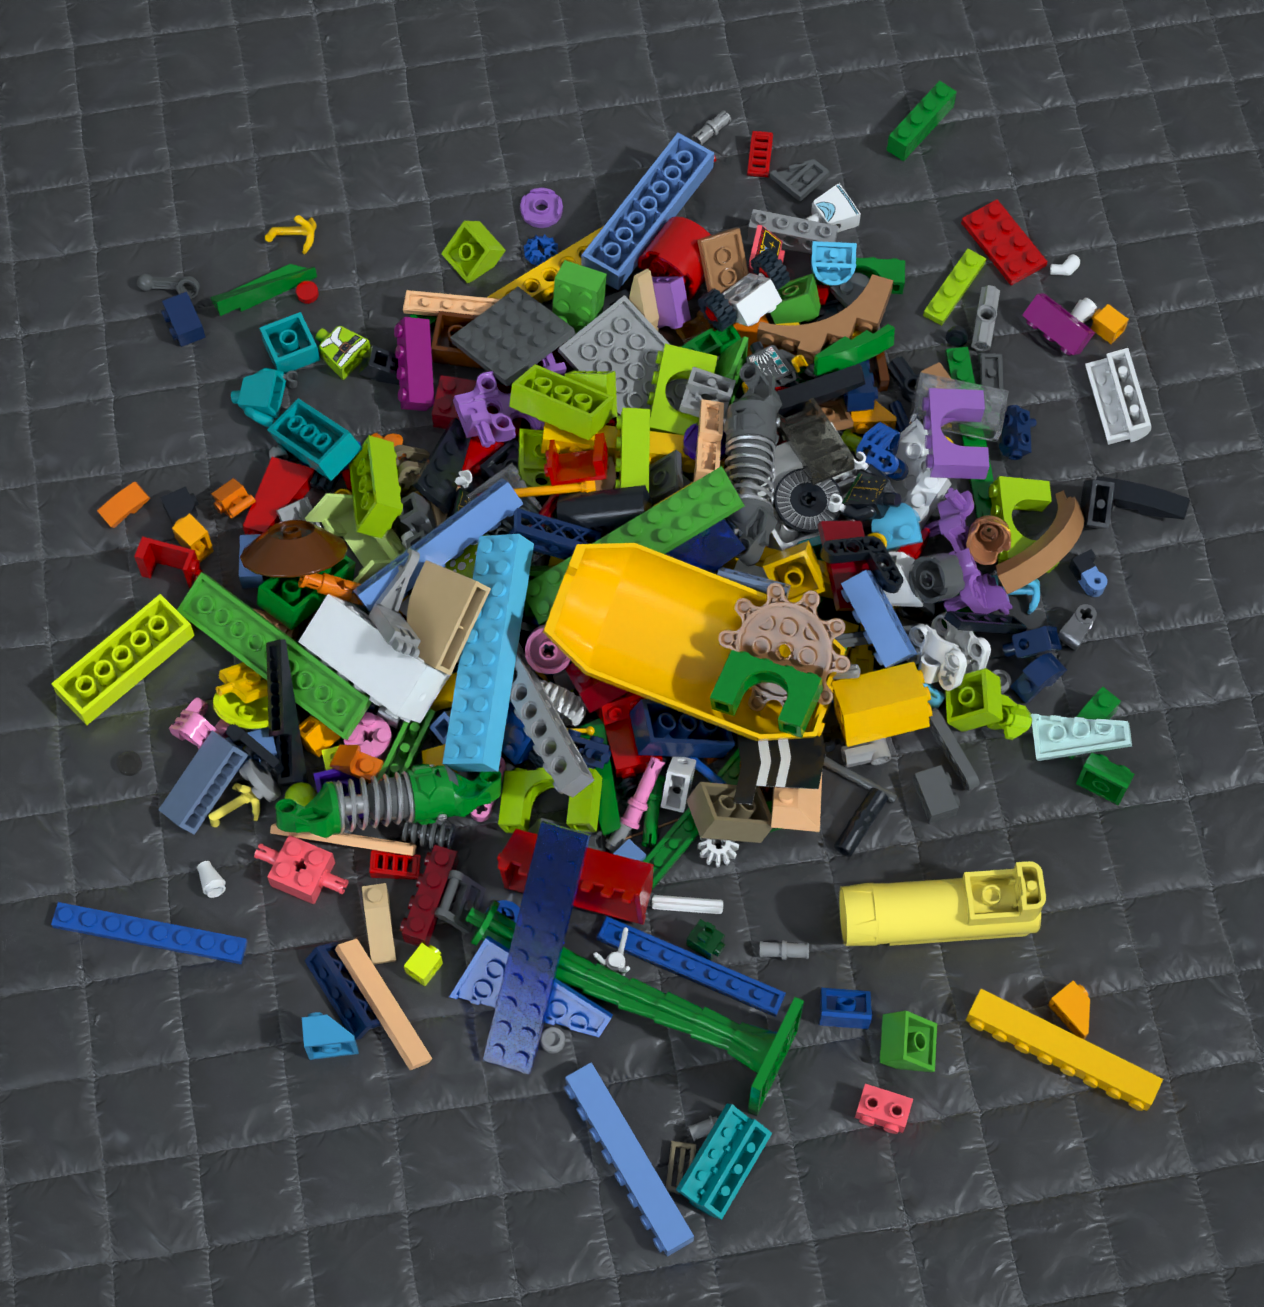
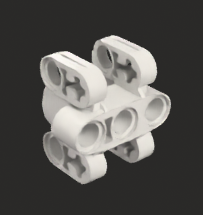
M944 612L933 619L931 628L924 624H918L911 628L908 637L916 649L917 655L907 659L909 663L914 662L915 665L919 664L918 670H922L925 683L931 684L939 681L943 689L950 691L961 685L964 674L986 668L991 648L985 638H977L973 631L957 630L947 620H945L947 623V629H945L941 622L947 613ZM918 630L922 631L924 640L920 638ZM976 644L981 647L982 654H979L976 650Z

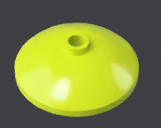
M229 692L222 696L215 693L213 698L214 711L226 723L230 725L236 724L241 729L248 730L269 727L268 696L245 704L235 693Z

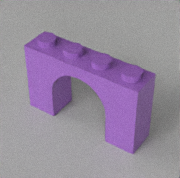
M929 388L927 397H923L922 410L926 411L923 428L927 430L928 434L925 436V449H929V454L926 456V468H930V477L986 479L990 467L988 447L956 445L950 442L941 430V427L949 422H981L985 411L984 391Z

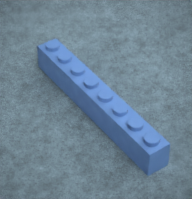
M501 478L410 547V549L419 552L420 558L409 579L403 599L408 595L407 592L414 587L426 560L445 567L446 562L461 556L464 552L463 549L470 544L478 543L479 536H482L487 531H493L501 525L500 521L507 516H513L514 511L523 505V502L508 481ZM407 550L353 590L369 613L399 572L398 566H404L409 558Z
M592 1062L566 1076L565 1092L570 1100L575 1098L579 1105L576 1108L579 1116L583 1121L587 1120L592 1127L589 1129L593 1140L596 1143L600 1141L604 1148L601 1151L604 1159L608 1164L613 1163L617 1170L614 1175L621 1186L625 1185L629 1191L627 1197L633 1208L638 1206L642 1216H640V1220L645 1229L649 1230L651 1228L655 1235L653 1242L658 1251H664L668 1257L693 1242V1233Z

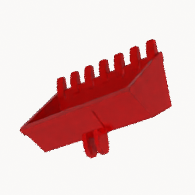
M515 829L503 851L497 857L498 869H500L503 885L506 889L642 925L645 923V913L653 887L654 864Z

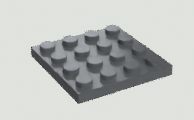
M516 287L452 335L450 339L452 344L488 372L493 371L494 377L508 386L534 364L540 362L574 336L575 331L573 327L520 287Z

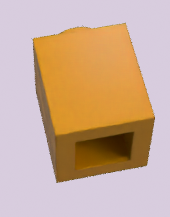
M1107 304L1102 310L1099 308L1092 316L1091 330L1112 344L1125 331L1129 319Z

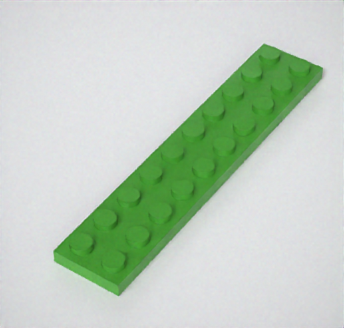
M721 466L592 544L637 543L666 554L745 505ZM571 557L528 582L526 600L540 626L545 625Z
M200 573L177 609L183 617L266 680V643L285 639L295 702L343 739H349L372 703L369 700V696L355 689L353 684L340 677L332 668L322 663L320 659L308 652L304 647L205 573Z

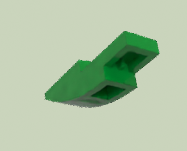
M733 325L723 332L713 331L711 328L681 347L720 356L721 352L736 343L741 337Z

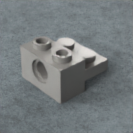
M693 367L679 411L699 417L701 400L704 399L723 402L725 417L736 380Z

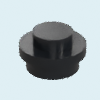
M953 326L947 331L946 341L950 345L960 347L967 343L968 335L963 327Z

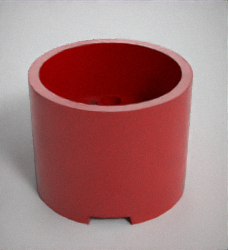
M671 217L638 258V268L650 270L652 277L683 276L687 301H689L705 281L697 240L711 236V234L692 220L684 217Z

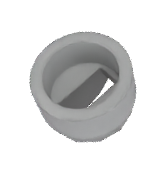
M282 446L272 447L269 451L270 460L271 457L286 461L289 458L287 451Z

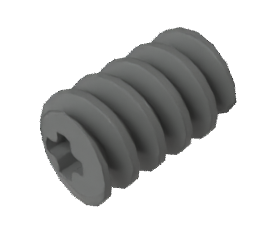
M437 820L435 823L421 825L418 822L408 823L406 821L402 840L406 842L411 837L412 844H417L420 840L422 847L429 843L430 849H433L434 845L451 849L455 837V824L446 829V821H443L440 827L437 826Z

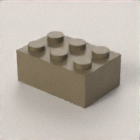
M699 782L687 798V803L700 837L761 843L772 829V816L760 787L755 789L752 804L733 803L737 785Z

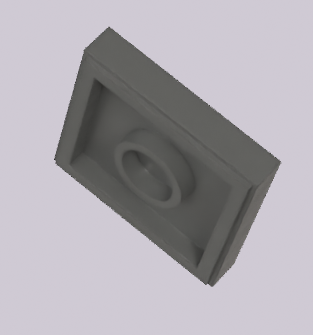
M677 450L649 465V495L653 502L651 507L683 488L682 456Z

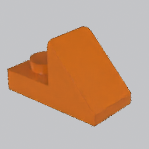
M339 745L330 763V767L358 779L363 777L366 782L371 783V777L373 775L376 778L378 777L384 763L383 760L361 752L359 745Z

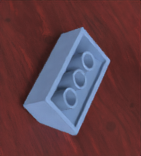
M865 570L841 583L843 587L841 593L847 603L851 602L855 609L852 611V614L857 623H862L866 631L863 632V635L869 645L873 643L877 651L874 655L880 665L884 664L885 668H889L917 655L888 597L880 587L872 571Z

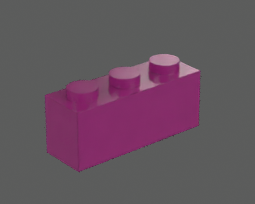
M1045 293L1037 294L1022 315L1027 319L1026 323L1034 329L1039 328L1044 332L1043 336L1051 342L1056 341L1061 345L1060 349L1070 356L1080 354L1095 334L1093 330Z

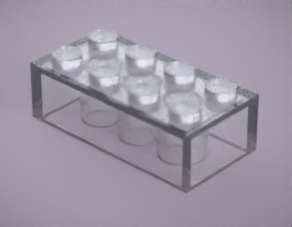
M920 372L915 385L909 424L916 419L920 420L923 424L926 411L922 410L923 397H927L929 388L983 390L985 411L981 422L954 421L942 426L941 430L997 442L1002 433L1008 390Z

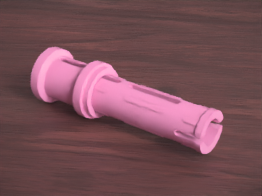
M652 756L650 757V761L634 796L630 797L627 801L628 807L624 816L620 817L621 823L631 828L639 829L640 825L638 823L643 812L648 809L647 800L665 764L664 761H660V759Z

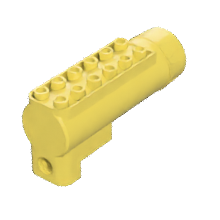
M1030 861L1016 862L1014 869L964 872L962 878L895 883H863L840 886L839 891L840 923L845 946H877L888 943L889 946L1023 937L1039 931L1041 926V910L1046 901L1042 869L1037 863Z

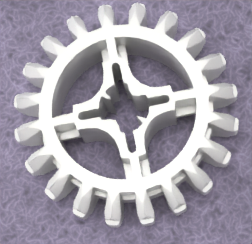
M540 680L564 725L578 726L583 721L587 709L582 699L560 685Z

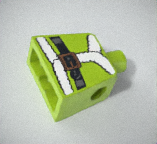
M337 326L331 333L322 328L315 336V339L321 343L319 345L321 358L342 380L362 362L363 354L370 349L368 339L342 326Z

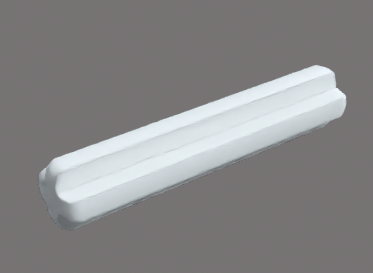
M663 895L652 896V909L722 914L723 912L722 900Z

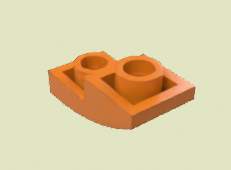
M133 482L109 499L97 511L110 527L115 528L130 513L135 514L150 497L137 482Z

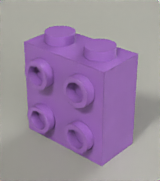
M683 276L652 277L659 314L658 329L664 326H670V329L682 327L683 323L691 319Z

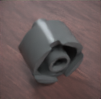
M938 553L920 557L912 564L914 565L912 571H909L911 591L916 597L924 600L922 601L924 603L930 604L952 599L965 588L962 568L956 555Z

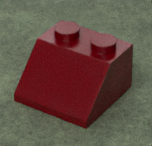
M573 662L565 668L589 713L628 692L585 675Z

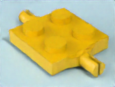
M244 662L219 671V679L224 683V685L216 687V693L219 696L229 692L235 693L245 704L268 696L267 680Z

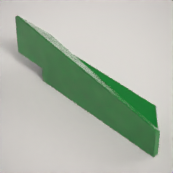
M288 264L234 290L210 298L220 316L238 308L242 312L297 287L303 281L317 278L315 267L305 268Z
M600 718L578 727L587 728L592 726L595 729L593 735L604 738L603 743L607 744L605 725ZM581 733V737L590 738V735ZM610 759L608 764H604L603 769L596 767L597 772L603 778L598 820L604 836L619 830L621 827Z

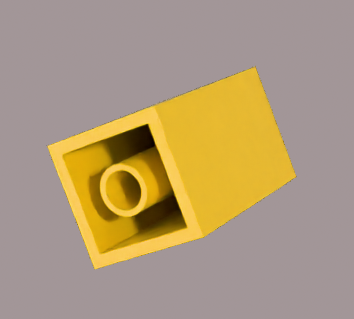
M914 662L861 674L859 678L841 679L831 682L834 687L835 714L847 747L930 727L929 717L932 716V709L928 701L931 700L928 686H923L925 681L922 670H917Z

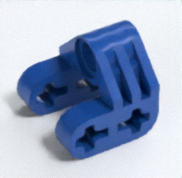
M882 422L877 423L864 434L857 447L856 454L857 452L864 453L868 449L869 452L865 462L868 465L872 464L893 480L901 481L908 475L907 464L895 456L899 446L900 432ZM898 467L902 470L900 474L895 473Z

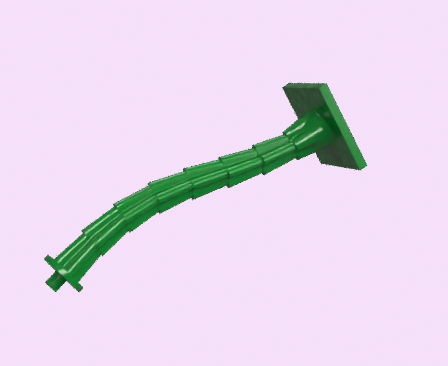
M495 900L491 903L485 914L474 908L470 909L465 920L477 927L471 939V944L476 946L480 940L484 941L488 935L559 981L583 990V993L616 1004L619 1009L653 1019L654 1023L690 1034L693 1039L727 1050V1054L757 1073L751 1086L748 1113L755 1116L758 1115L799 1030L804 1004L803 1000L794 997L778 1032L743 1022L738 1024L707 1007L703 1009L671 992L666 994L635 978L629 979L599 963L594 964L564 946L562 948L558 947L531 929L526 930L497 911L500 903Z

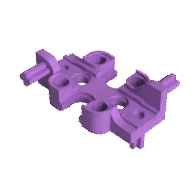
M552 352L541 360L543 368L562 376L565 375L567 370L565 363L556 364ZM493 371L480 374L473 391L454 396L453 403L466 437L479 436L482 446L486 448L495 444V441L504 442L515 438V427L512 424V420L518 417L526 419L530 423L531 429H544V422L509 407L511 393L506 394L498 389ZM487 407H496L498 409V413H489L487 411Z
M949 488V493L945 494L947 500L937 504L941 519L924 527L930 529L929 538L940 533L944 534L954 548V551L949 554L958 557L962 568L965 588L960 591V595L944 601V607L947 611H957L968 606L974 613L989 614L998 610L1000 613L1008 615L1010 614L1009 610L1012 609L1008 594L1001 586L997 585L995 577L992 578L988 573L983 574L977 569V562L974 561L969 548H966L969 526H966L965 519L974 509L972 494L969 490L960 494L957 489Z

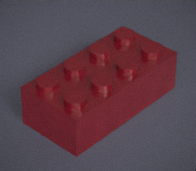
M440 376L432 410L433 427L446 429L451 420L457 418L460 421L453 403L454 396L473 391L476 384L475 380ZM497 384L501 392L511 393L512 386ZM487 407V411L489 413H498V409L496 407ZM518 417L512 420V424L515 427V440H519L520 428L524 429L526 421L524 418Z

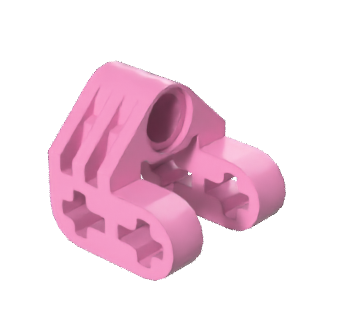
M197 697L180 713L181 716L175 719L174 725H171L169 730L172 735L181 741L186 739L200 749L212 730L227 738L226 728L230 724L220 719L216 726L213 727L204 718L209 707L208 703Z

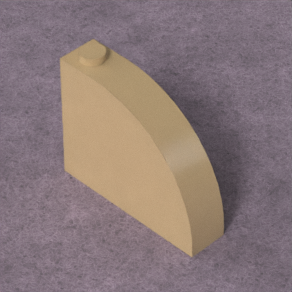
M427 560L411 592L407 610V623L421 640L418 646L420 650L419 657L431 667L451 676L491 588Z

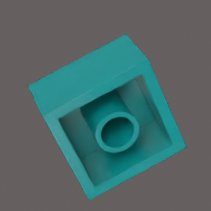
M301 312L259 328L262 341L276 370L283 371L286 374L289 371H294L320 361L318 347Z

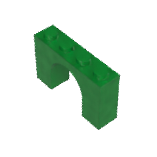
M731 650L711 693V708L734 716L745 692L750 687L758 683H774L781 686L788 694L778 717L779 731L802 738L823 691L822 678L811 672L804 673L789 665L782 666L767 658L753 657L745 651Z

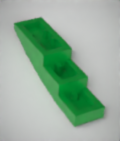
M887 324L874 334L866 330L852 340L844 336L815 355L814 374L818 376L839 371L882 353L894 345L895 327Z

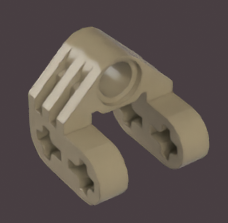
M397 445L394 446V450L397 454L396 466L398 469L399 486L401 487L400 495L407 496L417 491L412 484L426 462L422 461L423 458L427 460L430 453L425 449ZM404 453V454L406 455V457H402V458L399 460V459H398V456H402V454Z

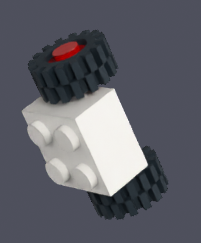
M766 249L751 260V267L755 274L749 273L721 294L719 290L713 288L699 298L698 305L701 308L700 310L704 313L705 319L709 320V324L713 325V328L723 332L735 322L745 326L755 325L760 320V317L774 311L777 307L776 305L782 302L777 291L789 282L790 277L788 276L789 272L785 270L787 269L786 266L782 264V260L778 259L776 254H773V251Z

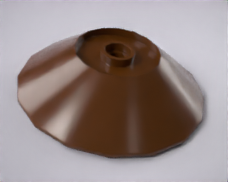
M288 520L274 524L244 548L240 559L243 566L255 574L269 577L293 578L316 574L332 568L344 559L348 548L342 538L308 521Z

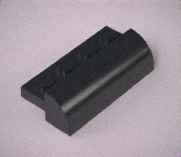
M645 485L559 495L557 519L601 532L602 538L651 509L653 502ZM566 531L568 537L574 539V536L569 531ZM587 536L583 537L585 540L594 539Z

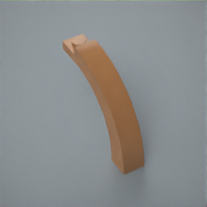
M1064 490L1055 494L1058 511L1049 529L1027 549L996 565L998 577L1007 594L1024 587L1049 571L1066 556L1080 537L1084 526V514L1076 498L1071 496L1067 498Z

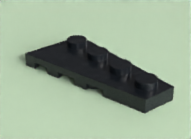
M457 418L451 420L412 484L414 488L444 514L451 511L458 486L455 480L457 477H460L459 471H462L471 437H466L461 421Z

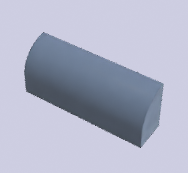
M212 730L158 810L176 825L195 835L248 754Z

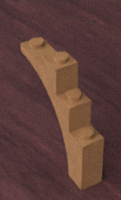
M872 274L867 286L852 304L841 312L818 322L804 325H775L760 321L757 341L765 345L781 347L786 351L797 352V355H803L807 364L810 365L814 363L815 355L824 350L825 345L830 346L844 336L852 339L855 329L860 330L862 333L868 330L873 334L878 331L892 292L893 280Z

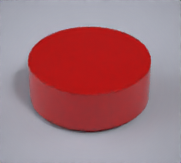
M303 281L296 288L297 298L302 303H313L319 296L318 287L314 282Z

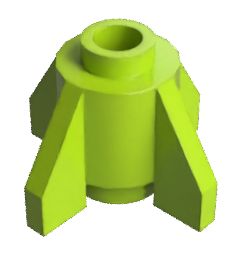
M1001 694L1003 721L989 724L987 728L994 730L1004 729L1005 739L1013 740L1030 728L1032 716L1026 706L1017 705L1008 696Z

